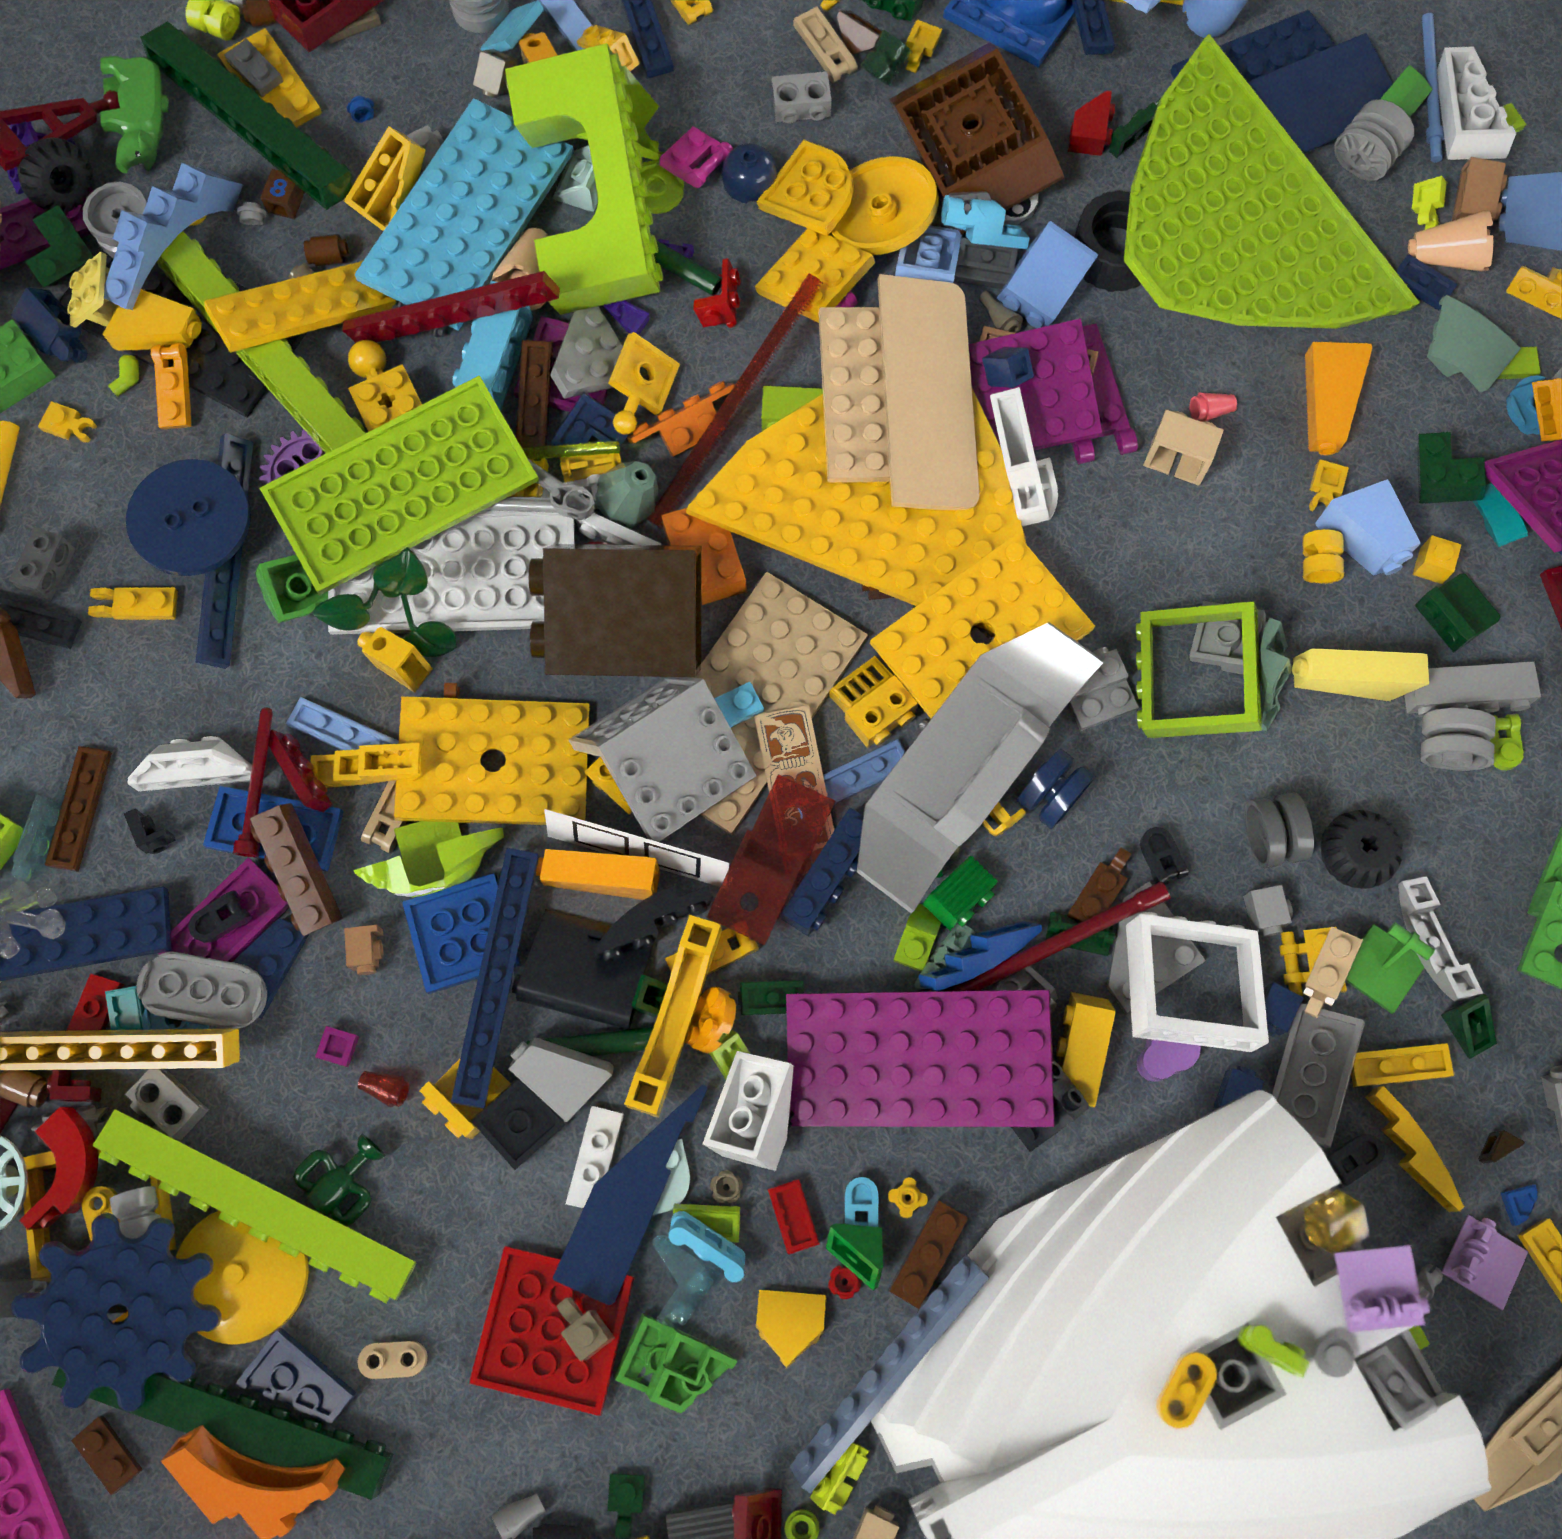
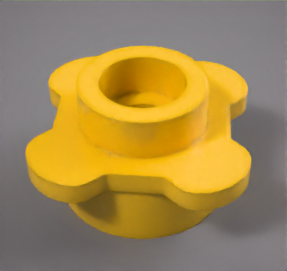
M910 1177L905 1178L900 1187L891 1189L888 1193L889 1201L896 1204L899 1208V1214L903 1218H910L915 1209L919 1206H925L928 1201L927 1195L919 1191L916 1187V1181ZM907 1194L910 1195V1196H911V1200H910V1201H906V1200H905V1195H907Z

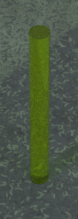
M618 441L526 447L522 448L528 459L614 454L620 452V445Z

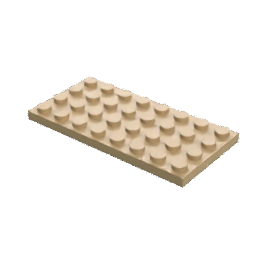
M766 572L701 663L700 672L696 677L691 678L704 679L714 698L751 682L764 707V712L760 714L809 705L811 718H813L828 697L829 690L837 684L867 640L868 634ZM754 717L731 727V730L752 766L756 777L700 814L731 835H733L768 784L765 769L770 766L772 759L768 752L761 753Z

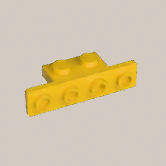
M1525 266L1520 267L1506 292L1562 319V269L1559 270L1552 267L1546 277Z

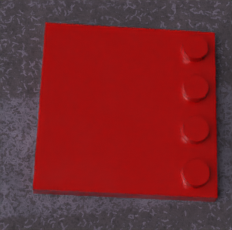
M504 1246L469 1384L601 1416L635 1277L626 1275L615 1302L611 1305H606L553 1280L554 1273L561 1259ZM567 1297H571L575 1301L583 1315L588 1311L596 1310L615 1337V1339L586 1361L580 1362L561 1334L562 1331L570 1326V1323L562 1316L556 1306Z

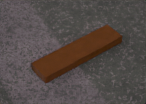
M522 340L516 439L527 458L541 461V457H546L553 343L549 341Z
M78 746L45 866L79 872L112 755L110 751Z

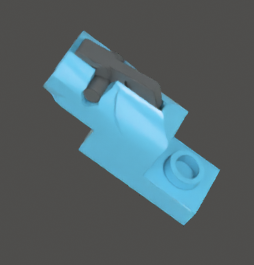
M987 191L958 192L945 195L941 214L942 223L946 226L965 230L966 237L971 243L1028 249L1030 237L1020 226L1007 224L1003 228L1006 210L995 200H991Z

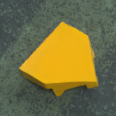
M759 1290L756 1328L759 1330L761 1339H764L786 1368L793 1364L795 1359L812 1344H816L820 1339V1335L823 1334L826 1295Z

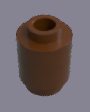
M246 0V4L242 5L246 23L251 22L253 28L279 24L273 17L268 0Z
M339 234L310 237V240L304 241L306 261L308 264H315L316 267L342 264L345 262L344 257H349L346 239H341Z

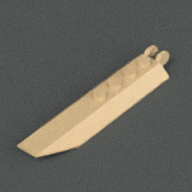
M1562 1367L1501 1424L1485 1446L1488 1481L1492 1488L1490 1491L1473 1498L1483 1511H1488L1553 1482L1562 1473Z

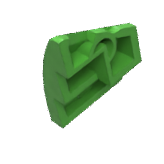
M642 1313L613 1377L615 1381L646 1393L650 1401L681 1414L694 1403L698 1395L705 1393L711 1388L713 1382L727 1369H732L738 1360L689 1334ZM645 1367V1374L640 1378H636ZM653 1373L648 1385L640 1382L644 1376Z

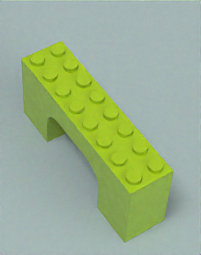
M606 43L506 68L505 73L514 125L531 148L574 138L585 139L589 142L598 194V205L594 216L585 226L577 230L534 240L539 272L545 271L560 288L559 299L548 302L562 315L661 292L659 282L663 281L660 264L655 263L654 253H658L656 238L650 234L649 225L653 224L651 210L649 206H645L644 197L648 196V189L645 179H641L639 169L643 168L641 153L639 150L636 151L634 141L638 140V132L635 123L631 122L629 114L633 112V104L630 95L626 94L624 86L629 84L625 67H621L618 54H613Z

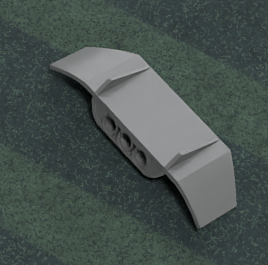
M1050 622L980 655L866 802L857 873L910 913L914 912L948 859L958 846L963 844L983 823L1040 748L1049 733L1051 724L1104 661Z

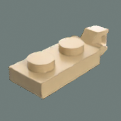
M1331 926L1305 985L1306 989L1303 994L1311 997L1305 1009L1306 1014L1318 1018L1324 1003L1332 1006L1334 1000L1337 1001L1363 939Z

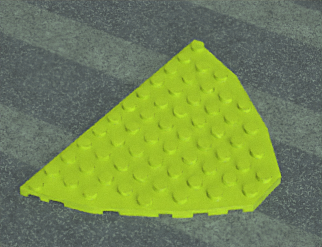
M1208 34L1159 100L1131 185L1124 262L1160 308L1238 326L1337 329L1389 315H1397L1413 309L1420 303L1212 36Z

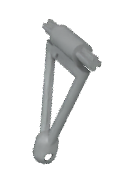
M528 459L539 478V481L536 483L549 491L550 497H507L485 509L488 511L551 512L575 520H584L593 514L595 502L592 494L587 489L574 484L562 483ZM583 494L587 495L590 499L585 498Z

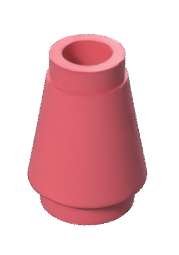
M1198 393L1197 396L1192 397L1190 400L1191 416L1193 419L1201 422L1234 412L1237 408V400L1234 394Z

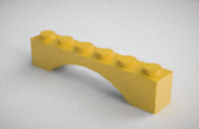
M689 915L659 1014L624 1103L628 1108L659 1118L722 933L721 924Z

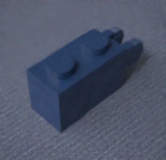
M26 287L11 314L20 325V329L32 338L37 344V348L44 354L55 355L60 361L69 362V360L73 359L77 363H83L87 360L88 353L85 349L86 347H83L84 345L78 339L81 334V325L76 328L69 325L70 314H68L67 309L50 290Z

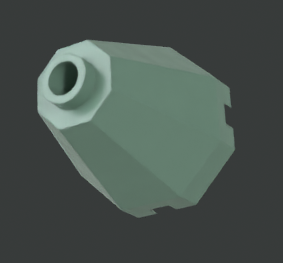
M637 461L620 463L600 475L594 502L606 519L615 523L625 524L624 527L634 528L653 516L658 496V485L656 476L648 464Z

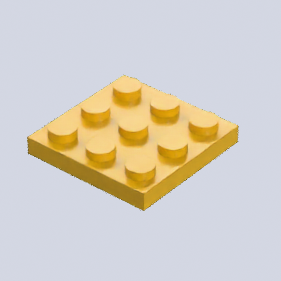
M807 228L754 287L762 297L819 323V308L836 307L875 264V260L871 253Z

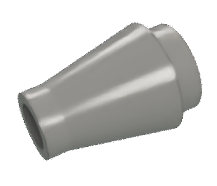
M536 1493L530 1497L498 1507L499 1511L491 1516L502 1539H515L546 1511Z

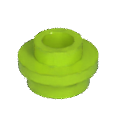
M806 1509L793 1511L785 1522L787 1538L817 1539L819 1534L817 1517ZM799 1521H805L809 1525V1529L805 1534H799L795 1529Z

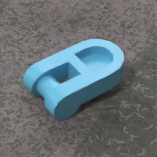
M858 1177L847 1185L845 1190L844 1224L878 1227V1190L870 1179ZM855 1211H868V1222L855 1221Z

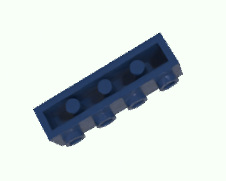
M852 808L848 809L781 912V920L809 936L813 929L816 931L820 929L827 917V914L824 913L830 902L835 904L844 891L841 884L847 876L852 878L857 871V859L859 857L864 817L862 814Z

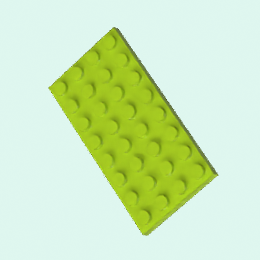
M479 375L260 487V490L320 596L382 562L395 557L408 547L410 549L538 482L539 478Z

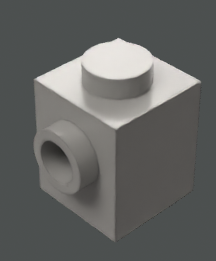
M1282 885L1252 890L1243 896L1251 929L1263 932L1264 937L1283 933L1282 928L1292 923L1293 908L1291 902L1285 899Z

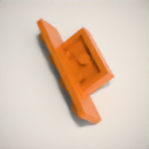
M724 381L718 382L708 388L709 394L701 398L697 394L684 400V407L674 412L673 408H670L657 415L658 421L650 425L647 422L637 425L632 432L633 434L628 436L627 439L629 443L634 444L659 431L670 455L674 457L725 429L712 402L737 388L734 383L725 384Z

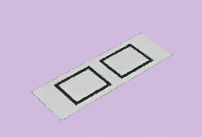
M544 809L548 837L606 854L656 858L661 870L727 889L728 862Z

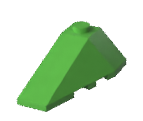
M296 554L260 563L257 567L255 575L262 595L278 623L307 616L313 612L316 606L328 599V592L319 596Z

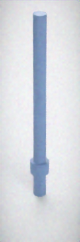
M1426 13L1422 16L1425 77L1433 89L1427 96L1429 127L1426 130V141L1430 144L1431 162L1437 163L1443 159L1442 142L1444 141V131L1440 123L1434 16L1432 13Z

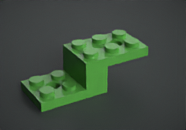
M1562 827L1527 912L1537 917V920L1516 970L1561 990L1562 963L1555 958L1554 951L1558 945H1562Z

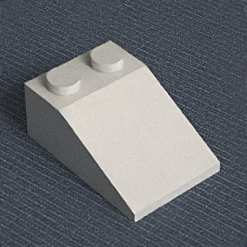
M737 1051L703 1145L723 1157L776 1171L787 1140L794 1066L791 1063Z

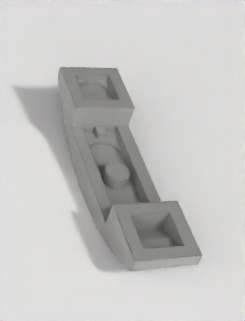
M1427 876L1401 881L1398 884L1399 899L1406 929L1410 933L1414 931L1419 934L1421 941L1435 949L1433 955L1427 961L1418 955L1431 978L1453 1001L1483 994L1469 963L1459 965L1433 911L1440 906V903Z

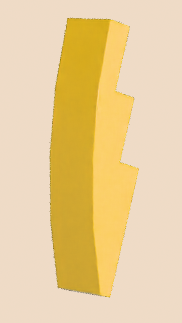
M422 744L359 746V749L337 750L335 754L311 755L310 762L314 767L312 770L314 775L326 788L386 782L420 775Z
M1384 1086L1373 1088L1365 1098L1390 1121L1381 1131L1406 1153L1405 1157L1398 1164L1448 1212H1460L1464 1205L1447 1168L1431 1141L1410 1113Z

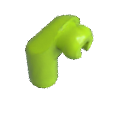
M126 354L120 357L119 377L108 384V387L117 397L139 381V362L134 356Z

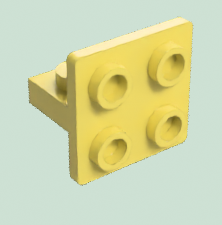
M99 252L94 258L87 260L85 266L78 272L75 271L70 278L69 286L72 289V298L67 308V312L70 314V326L76 328L87 319L107 327L118 305L104 299V288L110 269L106 267L107 254Z

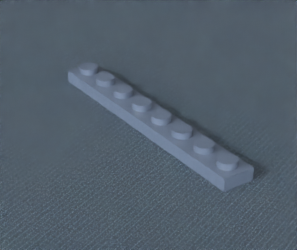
M965 1255L952 1268L950 1274L929 1296L927 1302L908 1321L906 1327L892 1344L885 1349L873 1367L864 1374L862 1380L848 1397L841 1402L828 1421L819 1428L817 1434L804 1450L796 1456L794 1462L789 1467L803 1489L809 1493L815 1489L989 1279L987 1274L969 1256Z

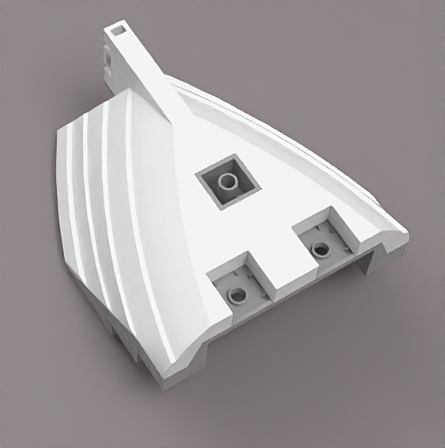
M1262 1090L1247 1093L997 1218L967 1254L987 1274L989 1279L871 1420L896 1473L932 1465L940 1481L939 1484L909 1499L927 1539H1395L1450 1509L1490 1491L1492 1487L1488 1481V1465L1480 1431L1461 1397L1442 1391L1408 1330L1413 1326L1348 1332L1334 1253L1361 1251L1364 1249L1330 1188L1339 1184L1340 1181L1319 1145L1277 1103L1273 1095ZM1309 1224L1317 1226L1321 1232V1240L1314 1246L1309 1245L1303 1236L1304 1229ZM1248 1325H1263L1271 1330L1273 1340L1283 1344L1284 1341H1287L1303 1349L1306 1352L1304 1358L1310 1363L1304 1378L1287 1373L1244 1348L1238 1339L1240 1329ZM1338 1337L1345 1340L1351 1346L1354 1353V1365L1347 1375L1339 1378L1330 1377L1318 1369L1314 1360V1351L1322 1339ZM1385 1345L1437 1404L1436 1413L1406 1431L1370 1390L1356 1362ZM1187 1352L1202 1353L1214 1363L1216 1381L1195 1422L1191 1426L1184 1429L1168 1426L1160 1419L1157 1413V1398L1178 1358ZM1193 1364L1188 1368V1376L1190 1379H1196L1200 1371L1198 1366ZM1178 1399L1170 1403L1169 1408L1172 1414H1178L1182 1409L1181 1402Z

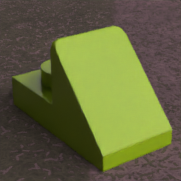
M918 904L914 912L910 913L893 962L920 972L926 966L941 924L924 905Z

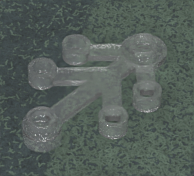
M17 881L10 887L0 891V904L11 898L14 901L0 907V955L3 958H11L20 950V945L12 936L10 924L37 929L43 937L55 939L64 933L66 923L56 909L45 910L39 915L21 912L36 905H39L41 908L54 905L57 901V895L51 887H42L32 894L26 882Z

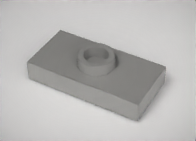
M1386 1345L1356 1362L1370 1390L1405 1431L1437 1412V1404Z

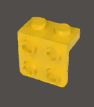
M459 1059L435 1084L428 1081L419 1091L426 1097L422 1103L434 1115L441 1112L449 1120L445 1126L457 1138L464 1135L466 1138L473 1139L480 1131L471 1122V1119L482 1109L451 1103L460 1062ZM493 1067L486 1105L511 1084L495 1067Z

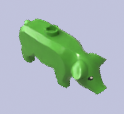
M118 56L102 57L100 62L102 74L114 75L103 79L104 95L108 90L118 92L120 106L118 109L101 111V126L104 128V131L117 132L122 135L117 147L116 166L122 173H127L129 168L140 164L144 165L145 170H150L157 159L156 150L163 135V113H169L168 95H163L159 66L147 57L128 59Z

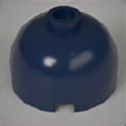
M750 143L739 145L728 153L723 162L722 181L724 189L731 198L741 203L758 200L763 192L771 187L775 181L778 169L774 157L764 147Z

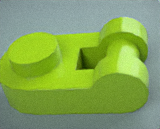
M1507 714L1505 718H1498L1496 715H1493L1496 721L1495 737L1489 740L1494 744L1495 748L1493 765L1500 770H1511L1519 765L1523 759L1524 752L1520 734L1521 719L1518 714ZM1506 730L1507 738H1499L1498 731Z
M1248 1325L1240 1329L1238 1339L1244 1348L1285 1372L1299 1378H1304L1310 1363L1304 1358L1306 1352L1303 1349L1287 1341H1284L1283 1344L1273 1340L1271 1330L1263 1325Z

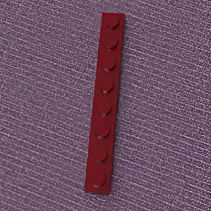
M545 271L345 320L342 331L355 343L361 340H371L376 343L393 340L394 338L410 334H417L435 328H442L460 322H467L468 320L559 299L560 288Z

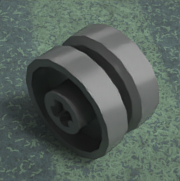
M1298 793L1278 794L1274 797L1273 802L1267 797L1251 799L1246 803V832L1252 854L1260 867L1265 869L1280 866L1284 863L1285 859L1290 863L1307 861L1312 857L1314 850L1312 823L1307 807Z

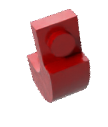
M59 1107L34 1131L51 1149L56 1161V1175L48 1192L19 1220L27 1230L50 1227L61 1216L59 1211L62 1214L77 1213L82 1207V1199L95 1184L98 1172V1149L92 1146L95 1142V1137L87 1122L73 1107Z

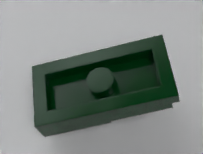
M804 981L740 982L738 1005H741V1015L787 1014L786 994L804 993Z

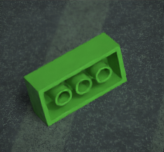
M13 319L0 327V413L56 378L29 338Z

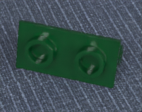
M1050 912L1045 940L1078 923L1067 917V915ZM1114 925L1067 948L1108 956L1110 944H1113L1115 932H1113Z

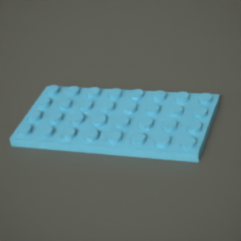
M473 98L356 271V280L405 305L489 285L495 269L512 249L574 153L573 146L560 141L531 148L515 127L512 116ZM464 322L448 326L459 331Z

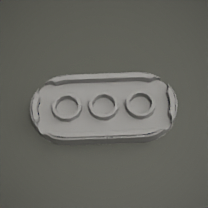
M166 952L149 961L141 969L136 986L139 999H141L145 1005L144 1007L152 1014L223 1029H240L250 1025L261 1015L267 1000L265 982L252 968L238 963L178 952Z

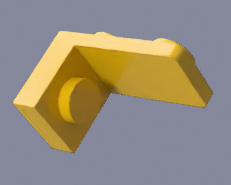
M593 25L584 30L583 36L576 41L578 46L584 49L607 43L612 53L618 54L621 67L626 66L629 71L640 64L624 33Z

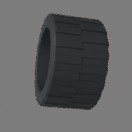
M1108 191L1101 196H1096L1085 206L1082 215H1080L1074 238L1098 254L1083 278L1098 289H1105L1110 292H1123L1131 288L1134 289L1141 284L1124 262V255L1114 254L1105 250L1098 244L1093 235L1099 230L1106 228H1120L1127 231L1130 191Z

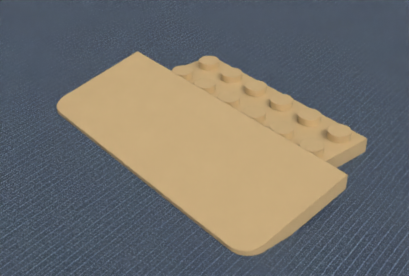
M879 274V307L819 308L827 481L890 482L891 504L893 507L933 510L971 509L979 500V481L964 292L958 285L950 282Z

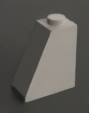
M536 1037L529 1044L523 1041L510 1055L513 1060L508 1068L566 1122L612 1076L614 1066L610 1062Z

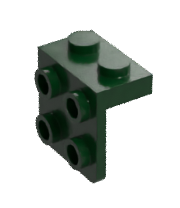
M1463 573L1457 575L1440 588L1436 586L1427 592L1415 605L1453 653L1500 620V614L1470 578Z

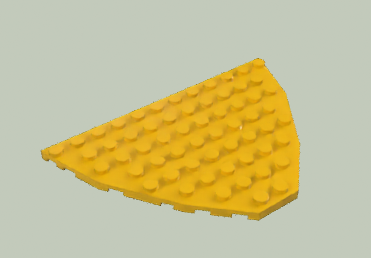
M973 389L972 399L979 500L971 509L933 510L893 507L891 504L890 482H828L823 394L747 440L704 489L697 494L686 510V514L867 587L870 586L878 589L882 593L914 606L922 603L1016 533L1026 543L1021 520L1017 518L1002 449ZM985 623L974 625L977 629L983 628L991 637H995L994 630L990 625Z

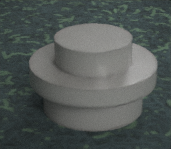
M245 202L243 206L237 207V215H239L241 223L246 225L263 224V219L266 218V211L261 209V205Z
M1327 1337L1317 1344L1314 1351V1360L1322 1373L1330 1377L1339 1378L1347 1375L1353 1368L1354 1353L1351 1346L1345 1340L1338 1337Z

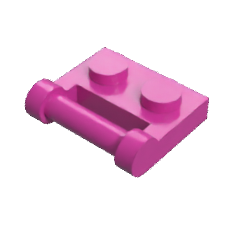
M693 126L660 156L659 166L693 187L700 188L706 182V177L725 160L728 153L733 150V147L727 142H718ZM710 153L712 154L700 168H695Z

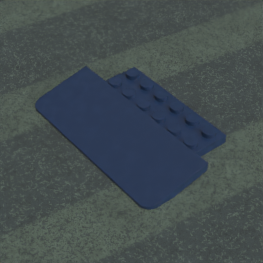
M1309 9L1219 46L1303 154L1336 140L1344 132L1345 128L1352 123L1356 114L1366 103L1371 100H1380L1393 84L1367 33L1335 45ZM1190 58L1173 64L1170 74L1174 79Z

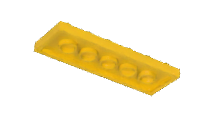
M360 261L205 300V310L231 353L340 324L345 320L389 310L396 304V300L356 280L355 273L363 262Z

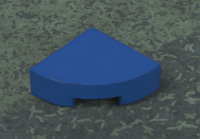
M1531 1184L1500 1193L1511 1225L1517 1226L1525 1222L1537 1201L1536 1185Z

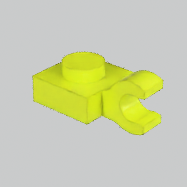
M1442 176L1414 184L1412 210L1418 214V224H1425V229L1439 225L1436 209L1445 205L1447 183Z

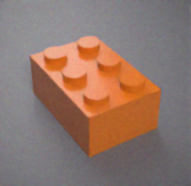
M687 508L661 515L669 545L702 546V605L747 592L746 578L730 531L686 514Z

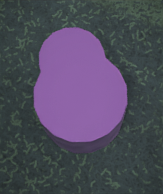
M1147 1039L1145 1049L1141 1051L1137 1058L1138 1072L1148 1081H1162L1173 1074H1178L1193 1066L1199 1058L1201 1046Z

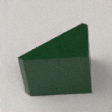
M641 974L631 1005L635 1012L657 1018L668 984Z
M1485 994L1471 998L1441 1015L1469 1059L1497 1044L1489 997Z

